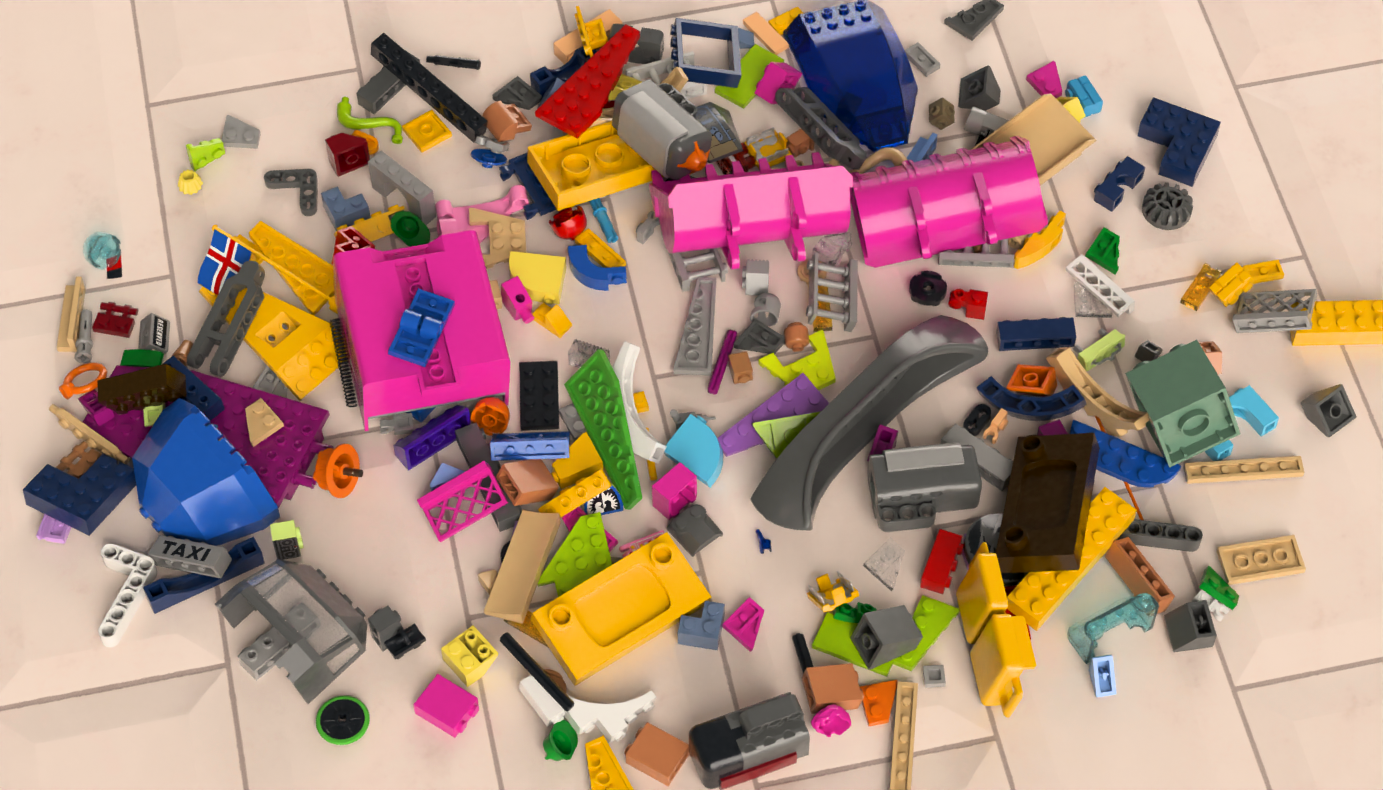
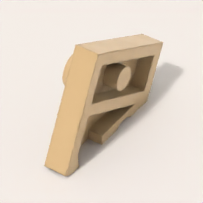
M262 398L245 408L249 438L253 447L284 427L280 418Z

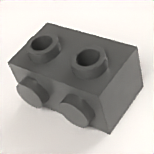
M389 606L378 609L374 615L368 618L371 636L382 651L387 649L384 642L398 634V630L403 629L400 623V615L396 610L392 611Z

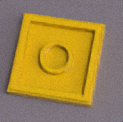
M433 110L402 125V130L421 153L452 136L451 131Z

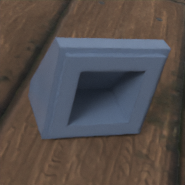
M738 28L739 48H752L754 46V33Z

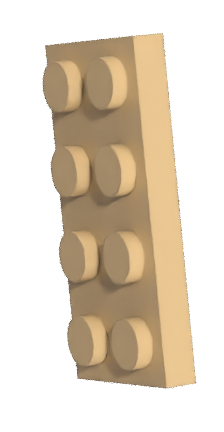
M1295 535L1217 548L1219 561L1228 585L1305 573L1306 570Z

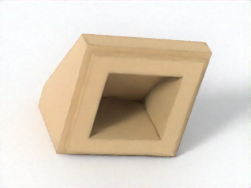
M495 569L478 574V581L489 595L498 575Z

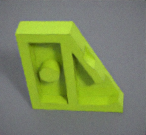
M220 138L200 141V145L193 146L191 143L186 145L190 165L194 171L226 154Z

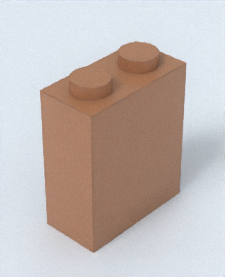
M541 459L505 463L496 475L497 480L514 506L552 500L559 488Z
M853 663L806 668L802 676L811 714L818 713L826 706L833 704L845 710L858 709L863 701V690L859 687L858 673L854 670Z
M647 722L643 728L640 727L637 731L633 744L630 743L624 752L626 764L669 787L690 755L689 744Z

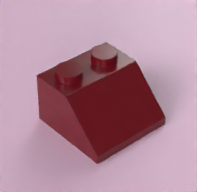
M339 133L325 139L329 163L338 177L368 165L370 155L366 138Z

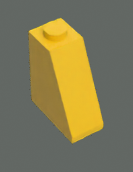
M587 432L583 433L569 447V458L557 459L552 464L553 472L551 475L559 487L563 489L575 484L576 481L583 477L588 478L597 471L603 470V461Z

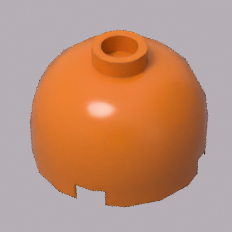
M486 397L476 403L470 419L473 423H477L479 429L483 428L485 435L492 436L493 433L502 434L507 429L510 412L508 406L501 399Z

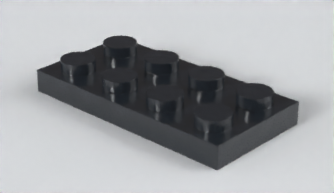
M519 362L521 431L559 429L558 362Z

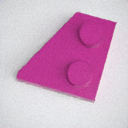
M1055 61L1027 75L1026 81L1040 96L1044 94H1052L1055 98L1062 96V87Z
M749 597L723 623L722 627L751 652L755 645L764 609Z

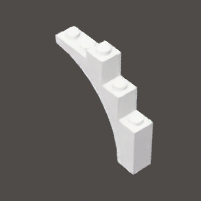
M624 341L612 368L620 384L633 453L659 464L667 446L656 440L645 428L639 418L633 396V373L640 347Z
M532 675L520 681L519 690L547 727L562 721L565 717L578 735L583 732H590L596 725L609 743L614 740L618 742L626 736L628 724L634 722L638 718L637 715L641 712L647 713L655 706L656 700L652 690L636 699L613 704L589 703L569 696L574 702V707L566 712Z

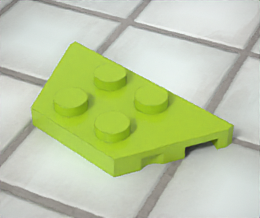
M820 412L752 423V427L774 457L778 458L800 431Z

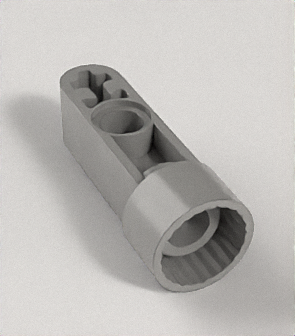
M973 106L964 130L976 135H982L983 133L985 137L989 130L988 136L1009 120Z

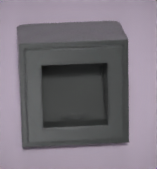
M1147 340L1139 346L1135 357L1142 362L1152 361L1158 358L1163 349Z

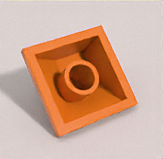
M1018 364L1006 389L1033 396H1052L1057 388L1055 367Z

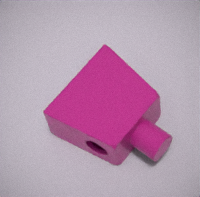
M516 276L502 283V303L513 319L519 320L522 318L525 324L533 321L534 316L531 313L532 300L519 277Z

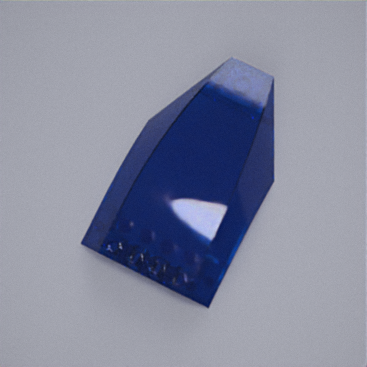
M857 0L799 14L783 31V36L798 63L807 87L859 139V143L866 145L871 151L876 152L882 148H892L908 144L918 87L904 48L883 8L869 0Z

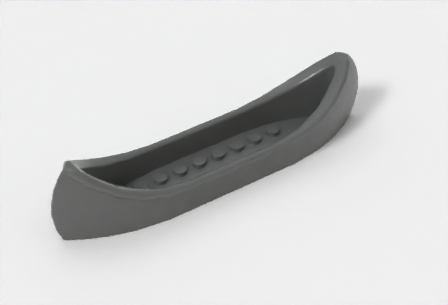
M943 315L931 318L906 332L881 353L808 423L783 450L750 498L756 510L766 520L778 526L794 530L811 531L813 529L816 509L827 488L840 471L876 436L880 424L887 426L917 398L986 359L988 346L982 335L968 323Z

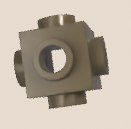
M942 97L929 105V122L942 130L955 123L954 105Z

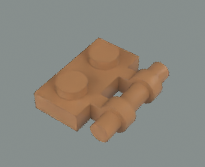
M83 441L80 445H76L67 457H63L56 468L61 471L67 469L69 470L67 474L79 479L102 454L93 448L86 453L85 450L89 446ZM77 457L81 458L75 465L72 463Z

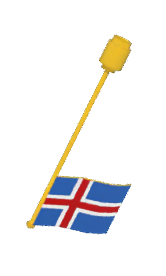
M218 225L212 226L214 233L209 251L199 271V285L218 296L226 279L238 274L244 262L250 261L251 254L253 253L328 299L329 309L338 314L335 295L332 297L328 296L218 228Z

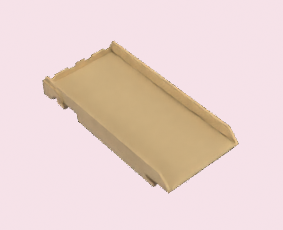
M1044 94L972 149L981 148L983 143L987 142L995 144L1008 142L1010 137L1014 136L1026 138L1030 143L1041 186L1082 155L1081 152L1097 140L1052 94Z

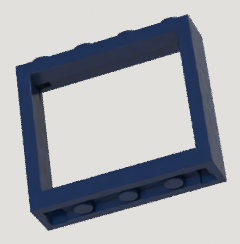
M676 18L674 25L671 24L670 35H672L670 47H673L671 60H674L672 70L675 67L682 68L689 79L688 82L738 88L742 76L738 26ZM682 34L727 40L729 70L684 64Z

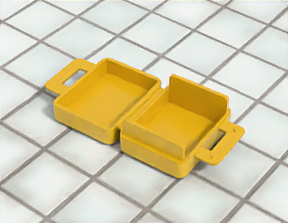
M983 542L970 562L969 570L956 590V597L966 640L969 644H974L970 651V658L980 701L984 706L1001 705L1003 715L1009 718L1023 696L1019 676L1023 669H1034L1036 661L1025 618L1023 616H1011L1005 612L1008 608V600L996 553H989L987 543Z

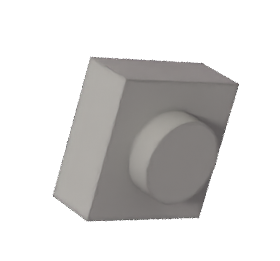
M944 665L923 666L925 688L945 687Z

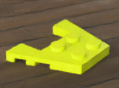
M823 329L809 336V343L815 352L784 367L774 353L758 360V364L762 368L768 369L770 374L775 378H780L784 381L785 385L802 373L807 376L818 391L836 382Z

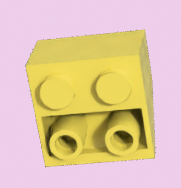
M474 625L441 648L444 662L467 687L484 676L498 656V652Z

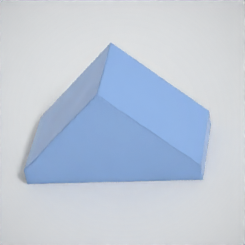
M442 463L430 483L431 491L465 471Z
M1113 655L1092 657L1089 674L1095 696L1115 695L1116 684Z

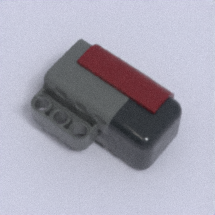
M791 692L697 724L689 731V754L702 784L708 789L719 787L720 790H724L797 763L798 758L809 755L810 736L804 722V713L796 695L791 694Z

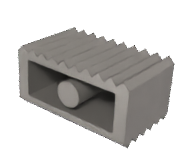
M748 259L746 266H743L742 288H746L745 295L768 293L769 261H754L753 259L750 261Z

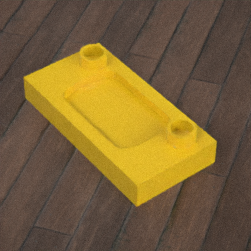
M612 121L588 128L578 138L568 134L527 148V163L558 211L652 181L651 171L655 170L618 136V131L612 126Z
M666 532L534 611L531 621L573 685L576 686L679 623L681 615L690 616L702 609L705 601H710L711 595Z

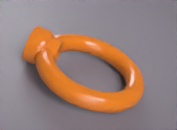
M87 363L78 366L66 375L63 384L59 387V391L67 400L74 394L90 392L98 387V380L106 379L107 369L100 363ZM90 370L99 371V376L87 385L75 387L72 383V380L83 372Z

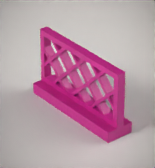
M482 461L417 499L439 542L448 539L508 503L493 474L491 466L486 461ZM489 476L491 479L489 489L480 487L482 480ZM469 487L475 488L473 498L464 497L465 490ZM479 489L488 491L485 502L476 500ZM492 493L499 494L500 502L496 504L489 503ZM452 497L458 498L456 508L447 506L448 500ZM462 499L471 501L468 512L459 510ZM475 503L484 505L482 512L479 514L472 513ZM435 507L442 508L439 518L432 517L429 510ZM446 509L454 511L451 522L443 520ZM458 512L467 514L466 520L462 524L455 523ZM441 522L450 524L448 532L443 535L439 531Z

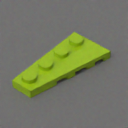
M922 595L912 619L920 629L923 638L915 650L895 658L893 665L912 671L925 656L931 645L938 640L940 634L947 629L953 618H956L959 614V608Z

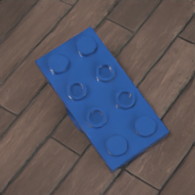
M418 288L409 309H406L401 317L400 327L388 350V355L426 367L455 306V301Z

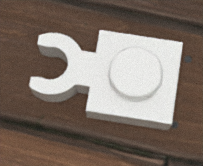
M1203 590L1192 600V602L1207 600L1209 610L1213 612L1215 619L1221 621L1224 617L1220 611L1225 614L1230 611V608L1218 603L1217 599Z

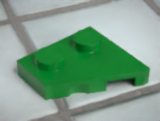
M1103 227L1085 257L1116 275L1119 270L1118 246L1120 236Z
M1208 566L1203 573L1199 588L1233 610L1238 603L1239 595Z

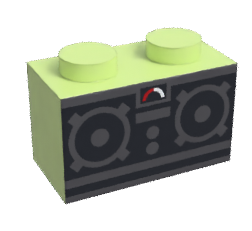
M294 520L270 524L272 542L277 559L284 560L301 557L300 549L304 548L300 528L295 527Z

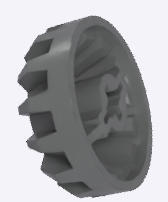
M1165 183L1163 187L1161 184H1156L1154 188H1149L1144 196L1142 204L1143 216L1151 225L1159 229L1175 230L1183 227L1190 220L1193 210V199L1188 195V191L1186 189L1179 190L1180 185L1177 184L1175 187H1169V183ZM1161 193V199L1156 200L1157 195ZM1177 200H1182L1181 205L1176 208Z

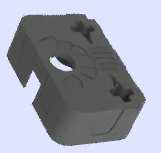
M623 24L612 25L608 41L624 26ZM642 27L640 38L637 42L639 47H635L631 51L628 62L647 64L661 60L664 51L663 32L657 29Z

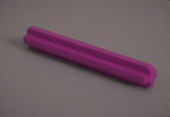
M728 330L708 385V393L715 395L718 393L728 364V355H731L737 337L735 330Z

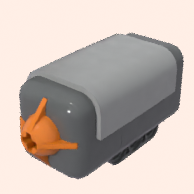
M648 79L617 95L614 103L612 126L618 131V136L662 176L674 180L680 179L688 174L701 171L709 160L712 134L696 119L697 107L672 85L667 83L657 85Z

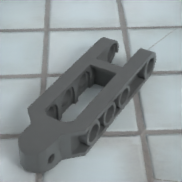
M798 87L794 91L790 88L778 89L775 96L778 105L829 157L840 161L849 168L857 170L861 168L867 158V154L859 146V139L809 88ZM802 92L805 94L804 100L801 98ZM784 93L786 94V101L783 100ZM824 114L827 117L826 123L823 121ZM835 126L838 128L837 134L834 132ZM817 127L819 128V131H820L819 135L816 134V128H817ZM828 138L831 141L830 147L827 145Z
M244 262L238 274L226 279L187 356L188 366L196 369L200 368L215 344L219 345L211 361L210 372L220 377L227 373L264 299L261 286L265 277V271L258 262ZM247 288V292L226 333H219L222 325L226 322L225 319L230 309L234 306L233 303L239 291L241 292Z

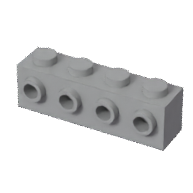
M300 605L296 609L289 611L285 617L305 640L318 630L316 620ZM272 626L267 633L260 635L251 646L241 651L238 656L240 665L257 681L276 665L275 662L293 645Z

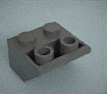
M1207 600L1185 603L1164 615L1173 652L1214 646L1217 635Z

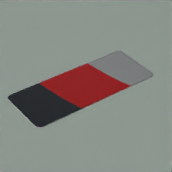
M121 249L107 250V279L121 278Z

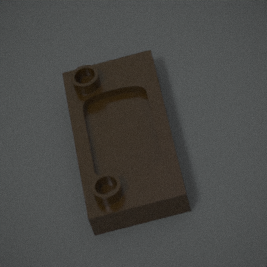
M1095 433L1018 437L996 548L1001 573L1079 570L1100 449Z

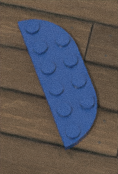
M1073 420L1070 434L1095 433L1100 448L1096 467L1098 471L1134 486L1151 488L1154 485L1168 483L1181 469L1179 464L1169 468L1163 457L1079 421Z

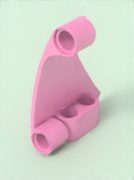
M515 185L500 200L471 206L452 208L450 201H438L435 204L438 237L445 234L474 230L477 232L479 243H481L489 236V225L470 226L469 208L510 216L513 212L522 210L523 206L528 205L525 187Z

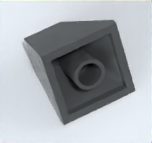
M989 65L961 78L958 107L972 109L974 106L986 111L1000 103L1001 90Z
M1343 384L1314 392L1301 402L1307 419L1326 437H1331L1357 417Z

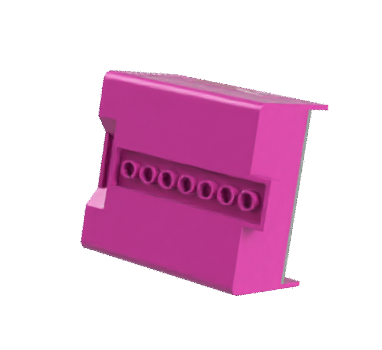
M468 230L441 235L428 244L388 251H379L368 247L339 252L333 256L335 304L339 321L341 322L340 325L342 326V335L365 431H369L368 419L499 395H502L506 405L509 404L510 358L476 231ZM418 288L455 301V306L426 367L388 355V350L400 327L401 317L404 311L409 309Z

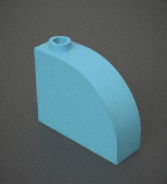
M690 414L666 444L667 447L664 454L676 464L681 462L697 476L698 480L711 488L722 470L723 450L714 432L706 425L707 422L699 415L695 417Z

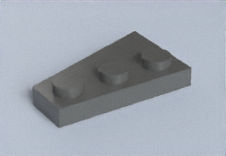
M982 0L974 4L973 8L966 11L962 10L952 18H946L944 24L973 41L1004 10V5L997 0Z

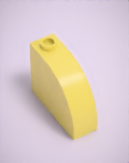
M510 251V278L519 277L531 300L547 304H560L566 273V257Z

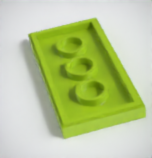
M757 44L740 60L742 76L738 88L717 86L715 88L716 94L743 109L756 96V85L763 78L766 66L770 62L784 63V59Z
M827 612L814 639L812 648L868 669L850 638L858 623L834 619L833 614ZM893 660L870 669V671L887 677L893 665Z

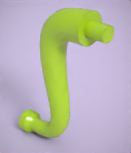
M342 97V101L337 104V117L344 127L360 130L390 126L394 128V135L391 141L394 144L402 143V127L397 120L390 117H352V106L349 104L348 97Z

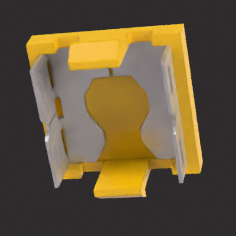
M774 127L763 131L761 135L755 134L748 137L747 141L743 142V147L758 170V159L766 158L769 166L772 167L784 162L785 156L792 155L788 148L786 149V142L788 140L781 132H779L778 137Z
M837 571L839 578L832 585L828 573L816 578L819 591L815 592L808 585L810 590L807 593L808 599L823 612L832 611L837 606L849 603L859 596L858 590L839 571Z

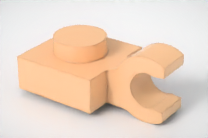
M1000 409L991 421L990 427L984 431L983 439H986L988 435H992V444L997 442L999 431H1003L1008 424V412L1006 410Z

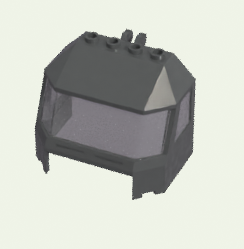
M277 559L272 564L236 584L215 605L233 628L240 624L250 613L258 610L293 645L275 664L279 669L284 667L289 674L286 677L309 704L366 651L367 623L364 620L366 615L359 607L354 609L352 607L353 602L345 594L343 595L341 592H338L339 588L332 581L328 583L325 580L326 575L319 568L315 570L311 565Z

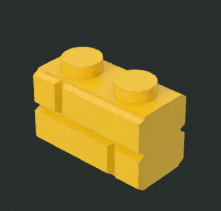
M1236 262L1208 288L1227 307L1229 304L1233 305L1239 299L1238 296L1242 292H1248L1252 288L1254 281Z

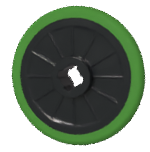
M338 696L328 700L321 706L316 716V728L320 736L329 743L336 745L350 744L360 739L367 731L370 721L369 712L360 700L351 696Z

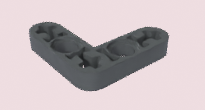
M315 170L268 171L264 175L265 185L269 189L300 188V208L303 215L313 216L317 212L318 179ZM290 176L295 177V180L291 182L286 179ZM311 176L310 183H307V178ZM306 190L314 191L311 195L304 194ZM307 202H310L311 204L309 209H306Z

